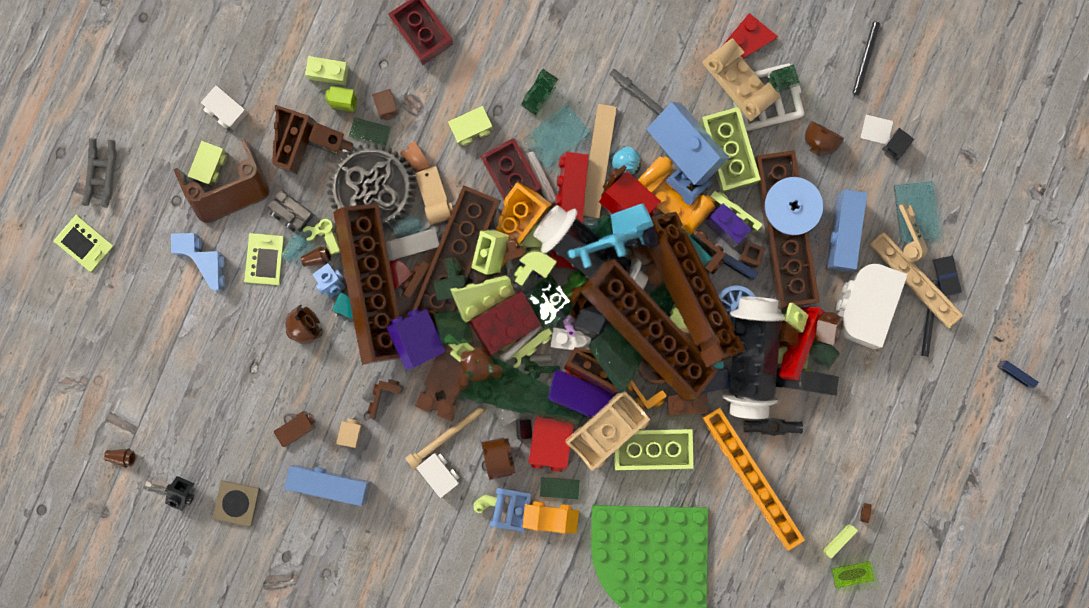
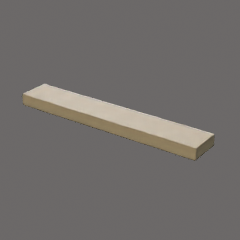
M598 104L587 170L583 217L595 219L600 217L601 204L599 200L604 191L603 185L605 184L617 108L615 106Z
M884 231L869 244L891 269L908 274L905 284L948 329L964 316L913 262L908 261L904 257L903 251Z

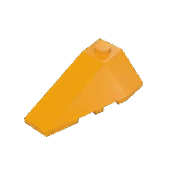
M517 182L505 198L496 231L508 235V240L517 238L520 246L552 204L537 192ZM505 257L503 258V262H502V266H501V267H503L504 264L507 262V261L505 260Z

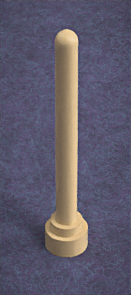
M480 406L420 452L409 454L405 457L407 462L415 470L423 458L483 414L484 408Z

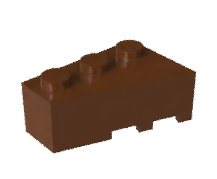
M275 105V140H273L272 164L279 169L297 174L316 121L309 115Z
M575 347L563 369L615 396L635 358L599 353V351Z

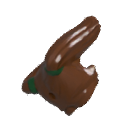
M485 347L465 351L460 356L463 374L456 387L462 391L468 387L470 381L478 382L487 379L490 375L495 379L501 378L503 376V369L499 365H494Z

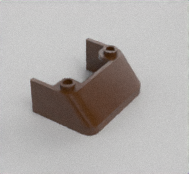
M245 139L241 141L248 158L241 161L237 167L240 178L207 193L204 192L200 184L195 182L188 183L184 172L178 168L173 169L185 198L200 221L204 223L214 222L263 201L269 196V186L251 144Z

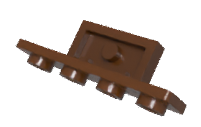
M437 248L426 252L420 264L416 263L413 267L411 279H407L401 288L404 291L397 301L400 316L406 318L409 316L408 312L413 310Z

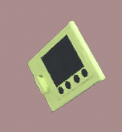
M77 214L53 241L90 272L98 266L114 247Z
M249 233L245 283L280 285L284 236Z

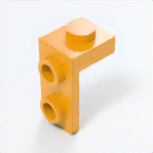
M630 376L625 378L627 381L624 383L630 392H635L637 395L635 400L642 408L645 407L646 410L652 406L657 408L665 402L664 398L667 396L663 390L646 400Z

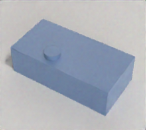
M671 102L646 129L694 185H704L729 159L727 154L682 103Z
M844 189L837 194L826 270L850 273L857 269L868 193Z
M292 465L289 466L284 489L363 506L367 501L371 481L327 472L326 469L315 467L314 469Z

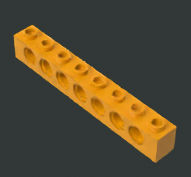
M716 408L701 417L783 547L789 551L805 541L722 410Z

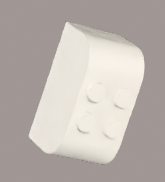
M870 264L855 271L849 281L845 282L842 289L844 293L843 298L838 301L836 306L837 315L843 317L841 336L871 349L882 348L908 274L880 264Z

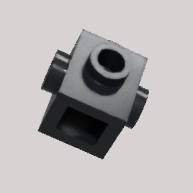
M176 476L164 492V495H166L165 504L183 511L186 505H190L194 499V494H192L194 483Z

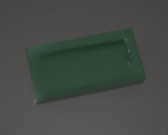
M354 117L349 136L386 146L391 127Z
M541 477L540 497L578 499L580 480Z

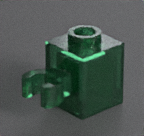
M794 64L772 71L768 78V82L777 92L797 87L800 83Z

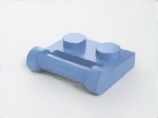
M680 168L669 176L666 181L683 197L684 202L688 205L692 204L698 195L713 185L712 180L709 179L704 185L697 186L691 192L688 187L693 183Z
M497 487L496 493L498 495L490 526L524 532L525 528L522 527L525 504H530L531 493ZM505 495L510 498L505 522H500Z

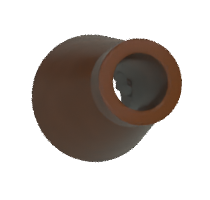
M319 246L306 255L301 256V262L304 267L324 265L331 261V256L326 246Z
M130 449L106 450L104 460L127 468L128 466H133L135 452Z

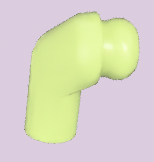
M483 495L475 501L474 511L482 513L489 506L495 507L497 497Z

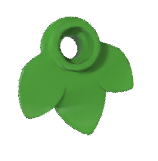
M580 270L572 273L567 278L569 282L562 285L555 292V295L564 293V298H569L573 293L571 290L584 285L587 277Z

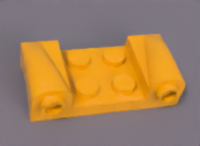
M659 156L638 181L661 200L657 208L662 214L666 215L667 213L677 212L683 224L681 226L683 232L686 231L691 235L716 208L714 204L716 202L709 195H706V197L698 195L692 204H686L683 197L666 183L668 177L674 173L673 162L666 156L664 158ZM691 186L688 187L691 192L694 190Z

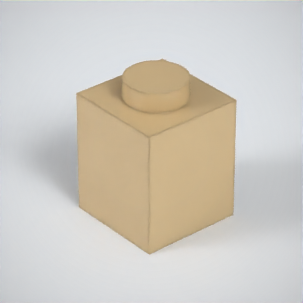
M347 418V421H341L336 444L358 448L363 425L358 424L359 420Z

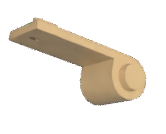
M437 166L415 173L430 225L450 219L454 207L452 202L448 203Z
M908 203L899 205V208L914 241L905 246L903 254L908 261L915 262L924 258L928 249L914 218L916 214L912 205L909 206Z

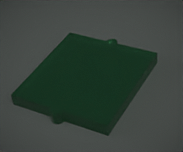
M448 311L434 314L441 345H459L461 343L473 342L469 324L462 319L460 312Z

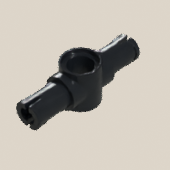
M770 418L761 419V421L744 420L743 424L750 426L743 427L744 433L760 432L763 435L771 436L785 435V433H803L802 428H796L803 427L802 421L790 422L785 421V419ZM773 421L778 426L775 432L769 430V424Z

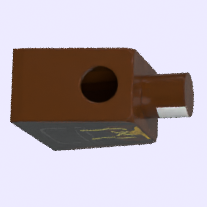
M316 122L308 140V145L336 155L339 150L349 152L350 154L353 143L344 140L343 133ZM335 139L336 143L330 144L328 140Z

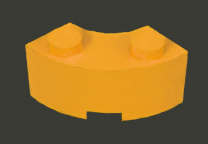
M533 501V505L525 504L522 528L577 534L579 510L572 509V505L560 504V507L545 506V502Z

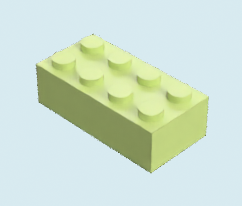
M736 107L702 117L700 120L701 126L729 157L715 173L720 192L726 193L757 184L761 179L740 108Z
M638 430L614 451V470L694 469L693 430Z

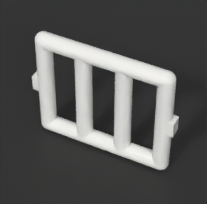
M787 63L755 71L754 73L758 78L767 76L769 83L780 95L775 74L786 72L796 112L785 114L781 97L774 102L778 115L776 117L767 118L764 110L758 115L759 121L749 123L747 117L740 109L746 131L804 117L805 113L800 98L801 88L800 85L797 86L791 64ZM733 102L734 108L738 107L736 103Z

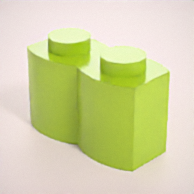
M331 86L330 90L327 89L325 101H328V105L331 106L332 110L355 113L358 95L355 94V90Z

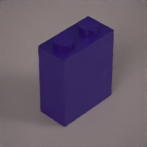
M724 203L705 222L732 249L752 230Z
M418 308L408 312V317L403 319L400 316L393 319L392 325L386 327L406 370L415 368L446 352L427 309L419 311Z

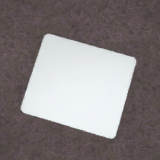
M866 115L861 138L886 144L890 138L893 121Z

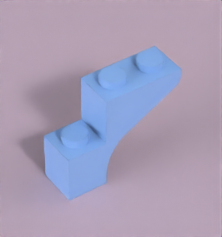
M195 233L171 234V253L191 257L209 287L215 291H222V287L225 286V276L222 275L225 259L222 253L218 251L199 252L202 246L201 238H198V235Z

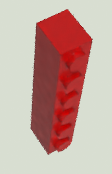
M565 152L559 157L558 162L561 172L557 177L559 194H556L555 206L558 205L566 212L576 209V218L583 223L589 154ZM551 251L550 257L557 261L553 268L578 269L574 268L564 257L557 255L555 251Z

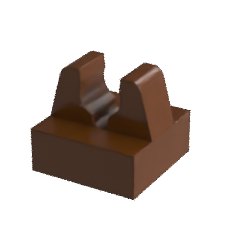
M513 238L507 241L508 250L503 254L507 261L524 256L527 253L525 245L519 246L517 238Z

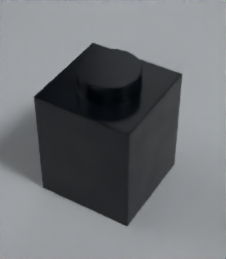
M898 128L883 146L882 150L885 151L884 154L888 158L898 160L906 152L914 138Z

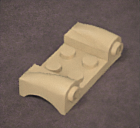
M732 38L711 53L702 63L751 122L781 96L769 82L766 85L762 83L741 56L745 52Z
M623 388L587 423L566 439V444L593 471L596 467L599 469L606 462L605 459L639 429L643 430L647 427L651 419Z

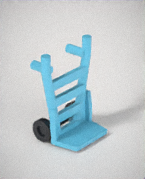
M640 204L611 214L613 234L605 236L593 244L570 250L569 256L571 258L581 256L583 266L586 268L592 266L588 253L610 247L613 257L620 259L625 257L626 250L641 246L642 244H645L648 248L658 246L659 238L657 232L653 228H649L654 226L652 219L644 204Z

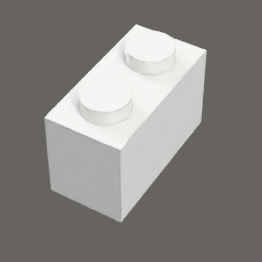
M217 86L201 102L205 106L203 110L211 117L216 115L219 118L218 123L225 129L230 127L234 131L248 114L245 109Z
M553 328L551 348L573 351L577 347L590 350L591 338L582 332L575 331L574 336H569L566 329Z
M434 453L416 468L441 498L460 483L458 481L460 477L454 469H448L445 465L448 462L442 454L437 455V453Z

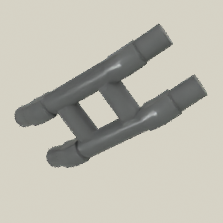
M89 138L88 166L82 205L89 206L93 195V186L104 187L101 206L107 208L113 191L116 140H108L107 160H96L98 154L97 139ZM95 167L106 168L105 179L94 178Z

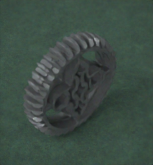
M366 144L365 150L362 145H359L360 151L357 152L355 148H352L353 154L350 155L349 152H345L347 158L344 159L340 156L339 159L342 163H334L338 169H331L335 176H328V179L333 181V183H327L328 187L333 188L327 191L328 195H333L328 198V201L335 202L331 205L332 209L344 207L339 195V183L342 174L345 173L346 184L356 191L351 197L350 206H358L357 202L363 201L365 205L378 204L383 210L397 208L392 215L381 220L384 232V225H388L389 229H392L391 222L394 221L396 225H399L396 219L398 217L401 220L405 219L401 215L403 212L409 215L410 212L406 207L413 208L409 200H416L414 196H411V194L417 193V190L411 189V187L417 186L416 182H411L416 177L413 174L409 175L413 172V169H406L409 166V162L405 161L402 163L404 161L403 155L397 158L398 151L391 154V147L385 152L384 145L380 146V150H378L377 144L373 145V149H371L369 144ZM365 156H380L388 159V161L376 163L370 172L359 166L347 168L352 162ZM392 164L399 168L405 181V195L401 204H399L398 193L388 186L394 177ZM380 170H382V171L385 170L387 174H386V175H383V174H382V175L380 176L379 171H380ZM354 174H361V179L358 182L352 181ZM369 186H372V187L374 186V187L376 188V190H375V191H373V190L370 191V190L368 189V187H369ZM385 195H392L393 199L390 203L383 202Z

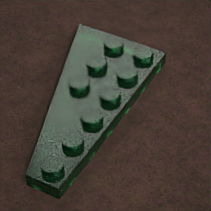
M663 281L648 295L668 316L675 302ZM611 325L587 346L619 393H624L644 357Z
M492 355L489 356L494 365H499L503 369V376L495 379L490 375L487 379L478 382L470 381L468 387L463 389L458 397V400H472L481 405L483 403L491 404L495 408L524 414L526 412L533 413L542 418L543 416L552 417L557 421L579 425L585 416L549 399L550 386Z

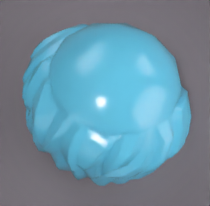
M624 147L615 153L612 165L614 169H620L625 165L627 168L624 173L628 171L633 176L635 171H637V167L640 166L639 160L641 158L632 147Z

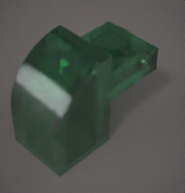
M542 69L534 85L526 93L521 106L536 116L553 94L559 79L545 69Z
M455 257L445 259L449 278L433 281L437 301L452 298L453 295L450 289L465 288L467 275H458V272H461L459 260L455 261Z
M815 339L809 351V355L812 356L813 360L828 371L840 356L839 351L833 345Z

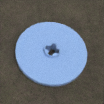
M789 177L778 181L771 187L765 199V213L768 221L775 229L784 234H804L814 228L822 216L823 200L821 194L811 182L803 178ZM795 201L797 202L796 206L799 208L792 211L789 203L792 204Z

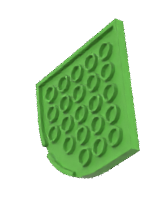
M592 505L591 553L593 565L601 585L621 608H707V507Z

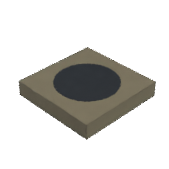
M222 480L213 519L251 527L260 488Z

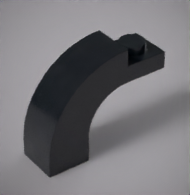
M777 368L776 387L837 395L838 376L802 370L798 380H784L779 376L781 368Z

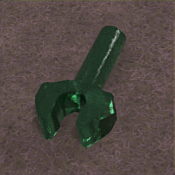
M535 361L527 362L524 367V371H528L527 376L539 379L542 373H554L556 370H560V366H539Z

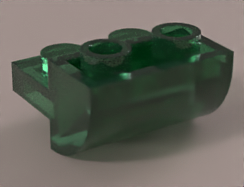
M549 273L546 278L544 277L535 285L537 289L526 297L544 330L548 329L560 318L562 320L567 318L573 308L572 302Z

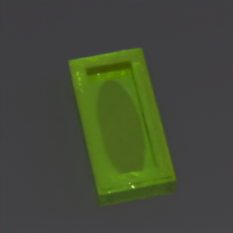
M870 561L831 568L835 588L874 581Z

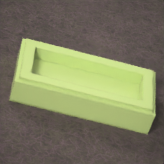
M847 525L827 545L823 553L827 557L832 558L858 530L852 525Z

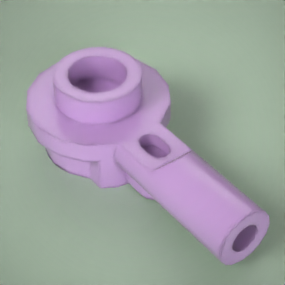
M566 311V313H562L564 328L567 329L569 336H574L575 329L572 326L575 319L569 311Z

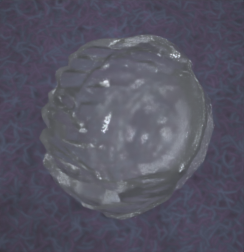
M522 262L513 265L509 272L511 284L516 291L532 289L538 278V273L532 270L522 286L515 282V272L519 266L524 267L525 265Z

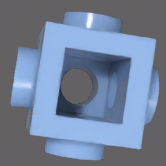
M329 263L313 274L318 282L316 287L322 295L326 293L332 298L346 288L342 282L344 280L339 270L335 271Z

